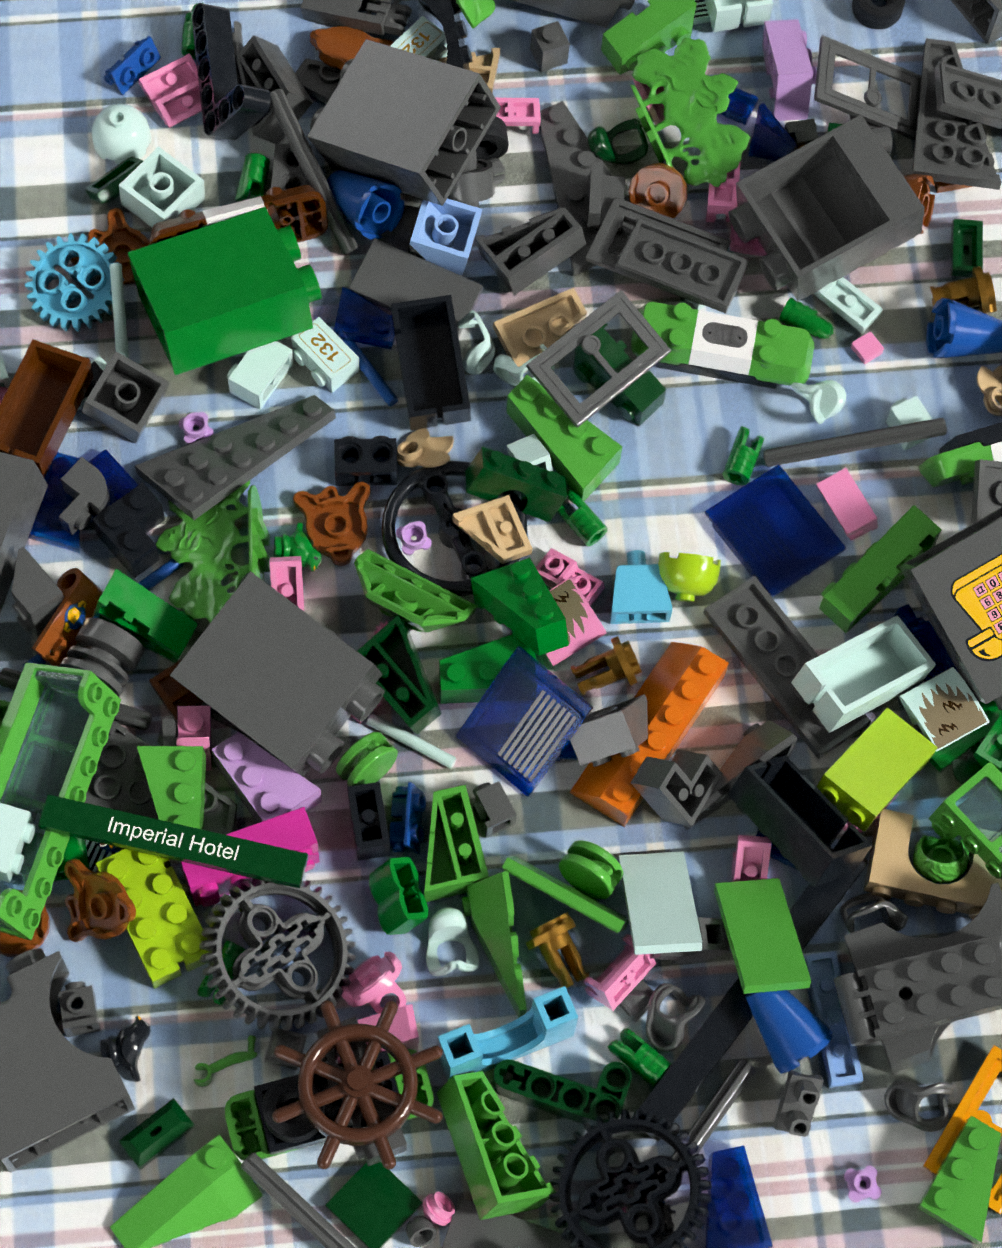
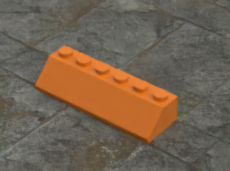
M671 642L634 696L635 698L645 694L647 698L648 739L638 746L640 750L632 755L621 757V754L618 753L612 755V760L595 767L592 762L589 763L570 790V793L625 827L643 800V797L634 788L631 781L646 756L670 760L724 679L729 662L702 646Z

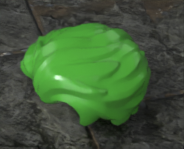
M924 835L915 845L912 858L913 864L927 880L940 884L944 882L950 883L957 880L966 871L969 864V850L964 846L962 840L958 841L948 837L936 838Z

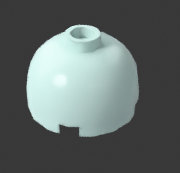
M119 103L104 108L94 119L91 134L94 149L102 159L106 160L107 158L115 161V164H120L132 156L141 159L146 154V148L151 143V133L147 119L141 111L130 105Z

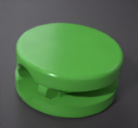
M381 732L369 733L355 742L343 754L336 766V773L341 779L347 780L348 786L378 782L395 763L398 751L392 744L390 745Z
M574 841L569 847L567 854L559 862V870L565 880L575 889L596 899L609 898L624 875L622 866L613 855L589 841Z

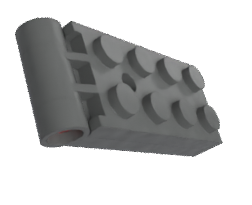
M997 934L860 969L857 972L847 973L834 978L851 1045L861 1046L1002 1009V950ZM904 990H908L912 993V997L908 1000H903L899 994Z

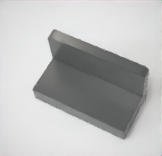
M591 162L587 229H600L614 198L617 197L624 200L625 178L622 176L603 175V162ZM623 221L618 231H621L623 229Z

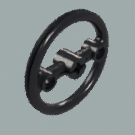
M448 461L446 464L438 467H422L412 472L397 485L388 498L383 511L382 539L390 561L458 596L473 595L472 577L516 563L520 558L504 564L500 562L493 569H489L486 565L485 557L475 550L469 535L454 524L452 520L453 514L463 510L454 507L448 494L446 476L465 477V471L471 463ZM432 486H438L443 490L439 492H432L429 490V488ZM414 489H422L425 501L433 505L439 517V539L443 545L448 548H454L461 563L463 581H444L428 576L415 568L400 550L395 532L396 517L403 501ZM515 490L501 493V497L510 496L527 535L526 514L522 513V502ZM477 564L481 569L470 571L466 566Z

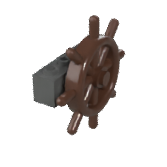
M326 1000L321 1003L320 1009L327 1028L317 1031L318 1040L310 1047L306 1055L284 1045H278L274 1049L276 1058L300 1067L298 1075L300 1100L274 1110L272 1119L276 1123H282L305 1113L313 1127L327 1137L317 1159V1165L320 1169L330 1167L340 1143L353 1146L358 1159L365 1157L368 1166L382 1162L384 1168L388 1170L393 1169L396 1166L395 1155L407 1151V1143L401 1127L410 1114L434 1124L442 1121L443 1114L440 1110L416 1101L418 1089L416 1068L440 1059L443 1055V1050L440 1046L435 1045L411 1055L406 1046L396 1036L388 1032L398 1011V1005L394 1001H388L385 1004L378 1022L374 1026L358 1024L355 1016L340 1022L334 1004ZM381 1048L391 1054L395 1062L377 1069L375 1061ZM338 1057H340L343 1067L336 1063ZM314 1074L326 1078L330 1088L313 1094ZM402 1074L404 1084L402 1094L383 1086V1081ZM341 1099L342 1104L338 1108L339 1111L333 1122L319 1107ZM365 1119L367 1127L362 1128L361 1124Z

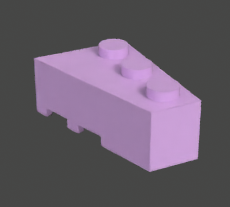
M799 19L764 21L762 47L766 74L771 75L774 87L769 88L770 98H775L774 111L772 113L773 121L808 119L811 87L816 82L817 71L815 66H811V49L806 48L807 34L806 31L801 30Z
M237 732L211 749L215 765L257 823L305 807L306 812L322 802L320 788L240 732Z

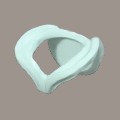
M471 310L457 323L459 329L480 328L484 336V341L471 348L463 358L464 370L469 374L477 375L483 372L494 358L495 346L481 317L477 312Z
M544 344L540 345L542 352L547 349ZM500 354L494 361L493 371L503 381L516 387L524 378L523 374L528 370L526 365L538 355L518 367L510 356ZM555 365L551 367L553 371L555 370Z
M825 380L813 385L796 382L791 384L795 393L809 401L810 413L818 424H822L824 420L839 413L845 404L846 392L841 384L836 381Z
M443 908L437 911L430 919L426 964L432 976H443L450 973L453 969L471 972L475 971L479 966L478 951L470 938L467 919L458 909ZM445 941L460 942L466 950V963L457 960L441 967L437 955L438 946Z

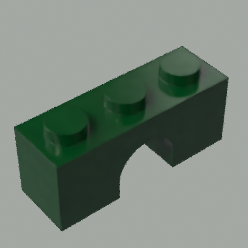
M483 446L465 471L466 493L492 501L505 491H520L522 513L547 522L551 521L567 498L565 476Z

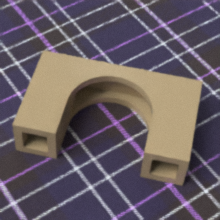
M883 809L875 822L873 846L870 851L864 891L871 892L872 895L885 899H891V897L902 899L905 904L921 907L924 904L934 906L937 911L946 914H954L956 912L969 914L968 916L971 919H974L982 910L990 893L991 884L998 882L1002 891V880L992 876L981 857L970 851L966 874L959 881L951 884H936L921 877L913 868L908 854L914 815ZM980 830L991 842L1001 835Z

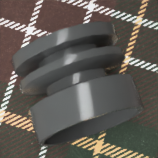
M87 618L75 637L79 646H71L66 653L68 657L62 660L59 667L90 670L120 697L123 692L122 686H125L129 681L125 671H134L145 649L134 636L122 628L102 619ZM65 675L70 681L80 685L82 677Z

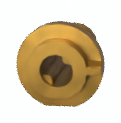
M981 266L973 267V277L948 282L940 287L934 288V286H930L933 296V307L939 299L948 298L971 308L979 306L980 312L985 314L996 312V298L990 272L983 273Z
M618 636L611 639L613 649L586 660L582 665L577 667L571 666L572 673L576 679L607 666L610 668L577 683L583 696L586 695L587 691L603 688L624 678H627L630 686L638 683L635 675L642 673V670L629 640L621 643Z
M568 912L529 931L532 940L525 943L528 950L539 947L551 973L558 979L561 985L559 988L563 986L568 988L574 985L557 951L559 949L576 983L590 976L589 972H585L581 956L568 933V930L576 927L574 920L569 916Z

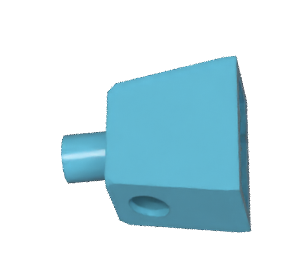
M642 550L628 552V565H620L616 568L610 624L670 622L672 604L667 585L660 575L658 564H646V553Z

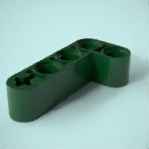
M507 1059L497 1064L494 1069L492 1083L495 1091L501 1096L583 1125L589 1123L592 1128L598 1126L595 1120L598 1116L596 1108L600 1105L609 1106L615 1113L617 1120L619 1119L632 1075L627 1065L622 1062H611L604 1067L595 1089L518 1061ZM507 1072L513 1074V1080L509 1084L503 1083V1077L507 1075ZM612 1073L619 1074L623 1078L624 1084L621 1087H613L609 1085L606 1077ZM527 1077L525 1091L520 1090L521 1083H523V1078ZM539 1082L544 1083L550 1092L546 1096H537L531 1090L532 1085ZM567 1094H575L579 1096L582 1104L579 1107L570 1108L564 1103L563 1098ZM603 1119L604 1123L609 1122V1119Z

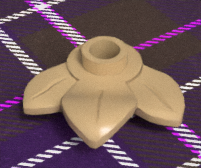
M1002 365L998 366L993 372L987 367L981 366L976 379L979 389L984 394V405L991 414L1002 416Z
M427 428L418 429L408 435L406 441L399 444L397 448V462L401 466L410 468L418 465L425 468L444 465L450 461L448 453L453 447L454 438L453 436L430 437Z

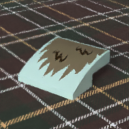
M954 667L898 696L912 724H918L923 736L938 747L936 752L990 722L978 700Z

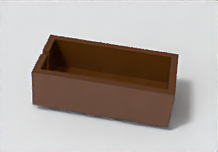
M32 339L0 404V452L34 460L45 478L94 377L89 358Z

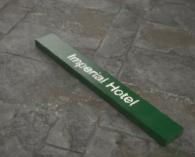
M49 794L47 795L38 824L39 829L299 889L308 861L307 853Z

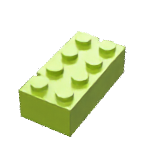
M123 849L95 863L98 872H107L118 878L135 905L136 917L134 921L129 922L126 931L154 989L182 975L178 965L180 962L184 961L187 972L206 964L200 961V957L203 954L209 953V951L201 949L200 943L208 939L201 934L203 928L173 867H170L168 858Z

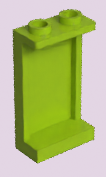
M887 707L828 769L816 787L851 824L865 832L874 819L912 777L927 765L938 747Z

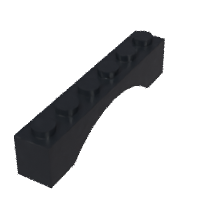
M418 0L423 9L434 16L443 26L447 41L446 63L470 70L469 63L473 62L470 48L468 45H465L464 38L468 37V32L464 21L460 19L459 13H462L456 0Z

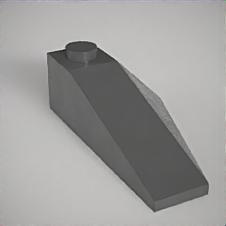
M771 720L766 721L761 726L759 723L750 726L743 733L744 737L721 767L720 771L723 775L693 826L732 800L728 793L746 766L760 762L766 763L768 760L785 755L790 758L797 737ZM683 825L686 830L691 828V826Z

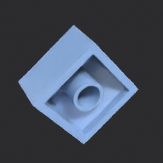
M448 198L443 206L423 200L409 244L426 261L463 276L483 209Z

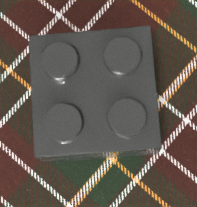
M115 351L86 399L82 413L137 443L164 397L170 382Z

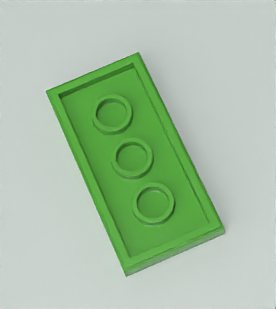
M517 856L507 857L502 866L504 871H509L513 876L616 933L626 930L629 924L626 916Z
M780 879L715 883V897L743 994L810 988L811 978Z

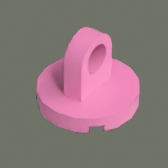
M385 952V957L380 958L379 955L372 956L361 963L354 970V973L349 975L350 985L347 987L342 986L344 992L341 995L348 1005L357 1007L369 1003L375 1012L379 1014L383 1010V1007L380 1006L381 998L388 993L397 995L396 1003L398 1007L406 1005V997L395 982L401 972L402 964L394 953Z

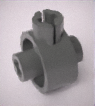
M475 151L449 194L448 199L479 208V201L493 197L495 194L494 185L501 184L505 179L506 174L496 175L505 172L504 165L497 158L478 159Z

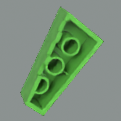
M526 375L507 395L506 413L526 437L532 434L536 435L549 452L553 468L558 474L566 477V485L570 489L573 488L583 501L594 492L620 463L622 446L588 420L577 428L543 386L530 376Z
M913 505L877 543H873L866 550L863 557L857 563L853 562L842 574L843 577L837 583L833 581L821 593L823 599L819 609L845 633L849 632L905 579L899 566L935 546L942 529L919 508Z
M483 1071L453 1075L436 1094L479 1219L483 1220L540 1208L549 1200V1195L556 1191L550 1182L545 1183L538 1171L540 1165L534 1155H528L519 1140L522 1135L516 1125L512 1126L503 1113L505 1107Z

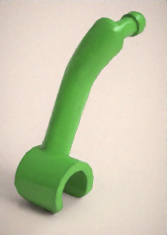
M249 1035L247 1040L248 1051L232 1053L210 1065L198 1063L195 1069L207 1071L208 1075L201 1080L194 1079V1083L197 1086L205 1087L211 1083L212 1074L234 1064L256 1058L257 1052H254L256 1037Z

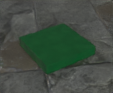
M366 1162L325 1204V1207L367 1248H382L423 1205V1202L390 1170L384 1168L382 1162L368 1166Z

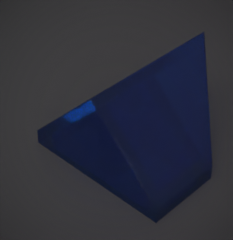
M762 103L758 107L748 156L777 161L795 151L797 144L767 106Z

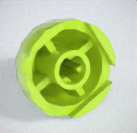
M670 552L659 553L658 566L660 575L667 585L668 591L676 594L675 600L694 602L695 596L708 594L716 585L720 573L721 560L713 561V557L689 553H679L677 558L669 557Z

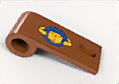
M78 568L67 570L59 578L56 585L62 591L64 599L31 648L51 666H60L62 660L68 657L66 653L71 646L77 644L75 637L85 620L92 618L97 602L103 593Z

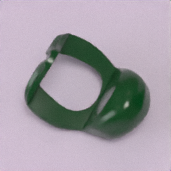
M636 118L619 123L608 132H606L604 127L598 126L591 130L588 135L590 148L600 159L606 162L631 164L639 161L648 153L645 133L642 130L640 121ZM637 129L642 145L631 152L618 154L612 144L614 137L619 133Z

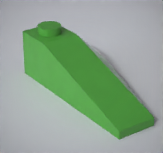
M504 871L468 885L467 897H462V907L465 917L470 916L471 926L519 1018L526 1014L527 1008L521 964L517 963V958H519L518 936L512 930L515 912L509 871Z
M219 1134L190 1156L110 1226V1229L124 1248H153L185 1234L195 1233L210 1225L236 1218L263 1197L252 1178L241 1168V1162Z

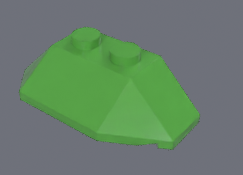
M369 549L355 559L354 564L365 597L370 604L379 608L380 612L386 616L396 617L399 615L407 623L408 627L415 631L428 633L463 622L477 610V605Z

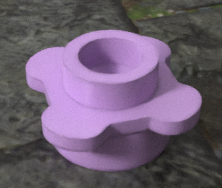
M204 412L190 413L179 420V427L185 433L184 441L187 444L214 434L213 429L208 425V415ZM195 426L199 427L198 430H194L193 428Z
M421 521L408 523L396 530V537L401 540L403 545L402 552L406 555H412L414 551L419 549L428 550L431 547L432 541L427 537L426 525ZM416 536L417 539L412 540L411 537Z
M869 1165L863 1170L857 1171L848 1169L845 1172L844 1180L848 1182V1198L852 1202L858 1203L868 1198L876 1200L881 1196L882 1190L877 1186L876 1181L877 1170L873 1166ZM861 1181L866 1183L865 1187L860 1186Z

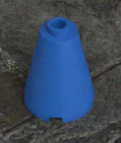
M337 170L328 177V185L341 212L362 236L370 240L380 239L383 237L381 236L382 233L386 230L391 232L402 218L405 207L404 200L401 199L400 193L402 191L400 188L390 182L345 170Z
M941 298L936 302L931 313L936 314L934 323L928 322L926 333L927 350L929 353L934 354L933 358L941 359L1002 353V320L952 299Z
M788 990L748 993L745 996L773 1064L780 1074L799 1067L800 1063L798 1061L807 1056L811 1059L826 1047L833 1038V1032Z

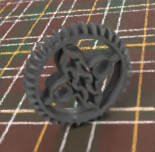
M252 878L251 883L245 879L240 883V888L233 886L229 890L230 895L224 894L220 897L222 905L215 904L211 909L214 915H209L205 920L210 927L204 928L201 934L210 940L202 941L200 948L209 951V953L203 954L200 957V961L210 964V966L203 970V975H213V979L207 983V987L213 988L217 985L219 991L214 995V998L218 1000L224 996L228 1000L223 1005L225 1010L231 1006L236 1007L233 1014L235 1018H239L243 1013L247 1014L245 1017V1024L250 1025L255 1018H257L258 1029H263L269 1021L271 1031L278 1030L280 1023L284 1031L292 1029L293 1024L297 1029L305 1026V1021L313 1024L317 1021V1016L323 1017L320 1009L321 1003L328 1000L336 1007L337 1002L335 998L341 999V995L344 992L341 987L350 985L351 981L345 975L354 973V968L347 963L353 962L356 959V955L349 953L348 950L355 947L356 942L347 941L346 937L352 934L353 929L343 928L342 925L348 921V917L342 916L339 918L336 913L340 911L341 906L336 905L332 908L328 904L332 900V895H328L323 899L319 896L322 893V887L318 886L313 891L310 890L311 880L303 882L299 889ZM264 895H284L302 902L314 911L317 916L309 913H298L283 923L272 908L262 904L253 905L250 900ZM239 909L241 912L238 921L239 931L249 948L234 960L232 966L233 977L230 979L222 957V938L230 918ZM253 917L263 921L265 925L264 931H258L254 928L252 924ZM325 925L333 947V969L327 984L318 994L315 991L318 984V972L307 955L317 949L322 943ZM311 927V930L308 932L309 934L305 937L297 938L301 930ZM288 931L289 935L285 937L282 933ZM271 934H275V936H273L263 944L262 941L268 938ZM283 946L286 947L281 955L271 957L275 949ZM300 947L301 951L297 953L295 948ZM258 950L262 953L260 956L255 955ZM292 960L294 961V963H292L291 965H289V966H288L287 968H285L284 970L281 969V968L284 967L286 964H288L290 961H292ZM252 966H260L255 974L248 975L247 977L244 976ZM269 967H272V968L274 969V971L271 972V973H268V972H267V969H268ZM293 972H298L303 976V986H298L293 982ZM274 981L286 996L293 999H304L306 1004L285 1010L265 1008L245 997L237 988L257 991Z

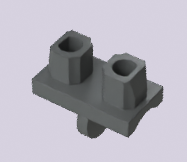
M789 1071L785 1086L781 1088L779 1093L781 1100L773 1124L776 1130L786 1131L791 1135L803 1137L809 1135L811 1121L816 1105H818L824 1081L821 1075H805L796 1071Z

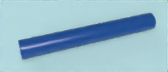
M348 332L341 333L339 337L359 357V368L386 404L389 407L395 405L398 402L396 395Z

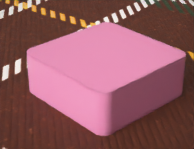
M868 332L853 341L851 349L864 364L880 356L884 350V347L872 332Z

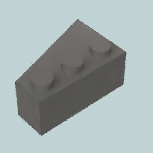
M253 35L236 56L242 85L265 88L270 93L274 90L282 89L297 120H299L313 104L312 99L278 45ZM270 105L268 112L252 127V132L254 136L275 144L280 143L285 134Z
M565 207L529 219V223L511 228V225L504 227L502 232L484 237V235L475 237L480 255L513 295L522 291L587 245L582 227Z

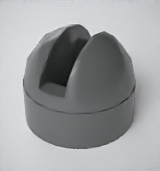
M416 1216L414 1221H409L407 1224V1236L414 1247L428 1245L436 1237V1230L432 1222L424 1216Z

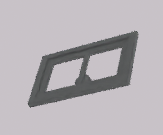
M822 35L819 44L814 100L855 117L862 115L867 122L880 127L888 126L890 131L915 140L921 75ZM835 55L870 69L868 90L864 93L866 103L832 90ZM876 72L910 85L907 119L875 107L882 100L880 92L875 89Z
M615 197L585 257V261L630 277L615 271V264L619 256L608 252L624 218L636 222L639 217L725 251L728 250L731 240Z
M620 290L529 362L526 367L578 428L667 356L671 349L624 292ZM617 314L623 317L648 348L619 373H616L600 354L601 342L598 337L592 335ZM580 344L586 354L593 355L611 377L609 381L581 403L578 402L551 369L553 365Z

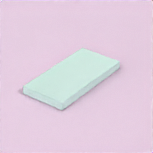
M684 851L619 855V863L624 873L622 885L634 954L702 951V938Z

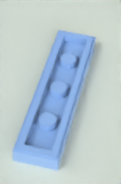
M832 951L805 955L804 959L811 978L810 988L808 989L813 1013L833 1032L832 1040L821 1050L828 1086L833 1088L862 1083L864 1080L857 1047L851 1045L834 983V978L841 976L837 953Z

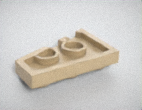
M573 287L493 322V329L507 355L520 367L534 356L542 353L541 344H544L547 348L584 320L587 316V311Z

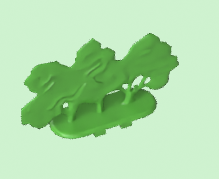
M684 38L675 48L673 56H669L656 48L638 55L636 58L638 64L634 67L632 77L640 83L647 84L651 90L648 98L642 100L635 85L631 84L630 87L639 105L635 109L659 163L665 161L666 165L673 167L671 163L673 157L682 158L688 163L684 171V179L687 184L698 186L708 182L715 187H719L721 183L726 181L727 173L738 168L742 160V152L746 150L750 140L749 134L739 127L717 123L716 119L717 114L727 110L730 102L728 96L734 92L739 81L724 73L713 76L705 75L707 64L711 57L706 42L700 39ZM664 87V91L656 95L657 88ZM662 103L664 105V120L654 125L646 110V106ZM673 125L679 128L681 140L678 146L667 149L664 148L657 132ZM689 138V143L683 145V141ZM695 147L699 148L701 153L700 155L692 156L688 155V150L683 152V149ZM691 160H699V163L693 165Z
M250 480L195 520L168 500L169 510L176 513L182 521L177 526L165 529L155 544L161 551H169L171 558L177 563L190 562L192 564V570L176 582L169 596V602L177 608L184 609L185 613L193 619L207 618L209 623H211L234 593L227 592L231 586H235L236 591L242 578L247 573H250V571L265 582L264 572H270V559L264 546L270 545V535L263 521L262 506L256 486L251 485L249 487L248 507L239 502L240 496L248 488ZM228 505H235L236 510H227L226 507ZM248 514V535L242 536L235 526V520ZM248 542L249 563L240 566L232 560L231 550L238 543ZM231 564L234 568L228 570L225 565ZM238 572L237 575H233L234 581L226 586H222L221 581L226 575Z

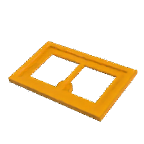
M995 1045L992 1046L925 1161L923 1167L935 1175L964 1123L970 1116L1000 1132L1002 1137V1128L992 1123L990 1114L984 1110H978L999 1072H1002V1049ZM1002 1173L991 1189L988 1208L998 1214L1002 1213Z

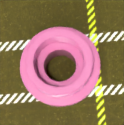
M436 1192L435 1194H428L423 1199L424 1215L433 1224L446 1226L452 1220L455 1206L446 1194Z

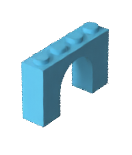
M563 986L533 998L532 1007L526 1014L499 1028L474 1034L470 1024L437 1036V1046H440L443 1050V1055L438 1061L446 1080L448 1081L453 1075L478 1071L486 1072L496 1068L497 1064L503 1060H516L573 1037L578 1015L566 987Z

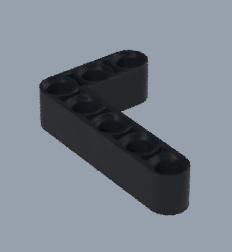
M198 3L193 10L192 26L204 132L207 136L236 140L268 112L271 95L268 89L238 84L229 10L225 7Z

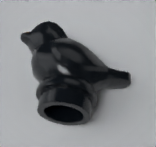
M136 1016L131 1026L121 1029L117 1036H109L108 1039L101 1040L100 1042L102 1057L111 1058L115 1067L123 1065L127 1068L134 1082L141 1081L138 1071V1060L143 1045L150 1035V1025L139 1016Z

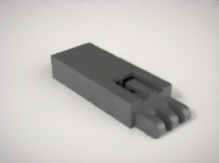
M303 0L300 7L304 20L333 26H347L383 36L384 33L401 36L405 30L404 26L408 23V17L412 13V9L409 6L396 4L394 0ZM358 10L367 11V14L358 12Z

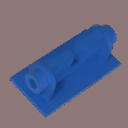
M151 36L141 41L137 40L134 46L123 55V61L118 60L111 68L105 71L104 80L109 85L115 83L121 95H124L161 59Z
M408 782V787H396V792L392 793L391 816L393 818L402 817V821L390 823L389 841L393 852H404L405 847H407L415 854H420V843L424 840L422 812L426 809V799L423 794L424 792L411 782Z

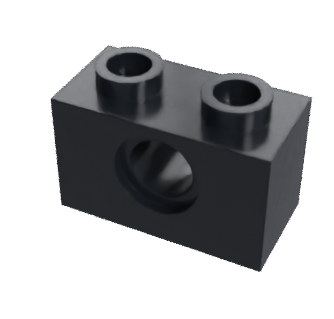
M380 782L347 787L358 861L390 856V841Z

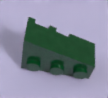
M606 323L592 335L598 337L601 342L600 354L614 371L619 373L633 360L624 351L627 345L622 340L616 342L604 329L608 325ZM581 344L575 348L573 363L575 375L582 382H588L598 390L611 379L610 375L593 355L586 354L583 351ZM648 370L610 402L618 408L620 414L626 420L633 421L640 426L664 404L667 389Z

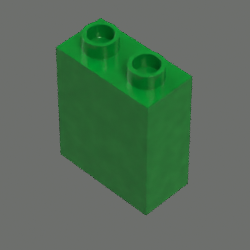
M266 207L127 252L138 296L175 376L313 329L309 303L322 299L317 277L310 264L296 268L294 262L301 260V253L295 234L290 225L276 229Z

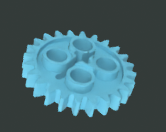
M70 233L68 242H64L60 236H57L56 246L46 242L48 251L45 253L37 250L36 252L41 259L39 261L30 260L35 270L26 271L25 273L33 280L25 283V287L29 291H33L27 295V299L30 302H35L32 305V309L36 313L41 312L39 317L44 322L50 319L49 323L54 328L61 322V327L64 331H68L72 324L74 329L79 332L81 323H85L91 329V320L93 319L103 323L100 314L104 312L112 315L111 310L108 308L112 304L110 264H113L117 259L113 252L108 253L109 248L105 243L99 246V241L95 237L88 243V238L85 234H81L79 240L76 241V238ZM79 257V262L75 266L68 267L70 259ZM60 266L75 281H79L87 291L94 295V298L89 299L74 284H70L62 274L56 271L55 267ZM101 275V280L97 285H89L90 280L94 276ZM58 279V286L55 289L48 290L49 283L52 280ZM81 298L79 306L69 308L73 299Z

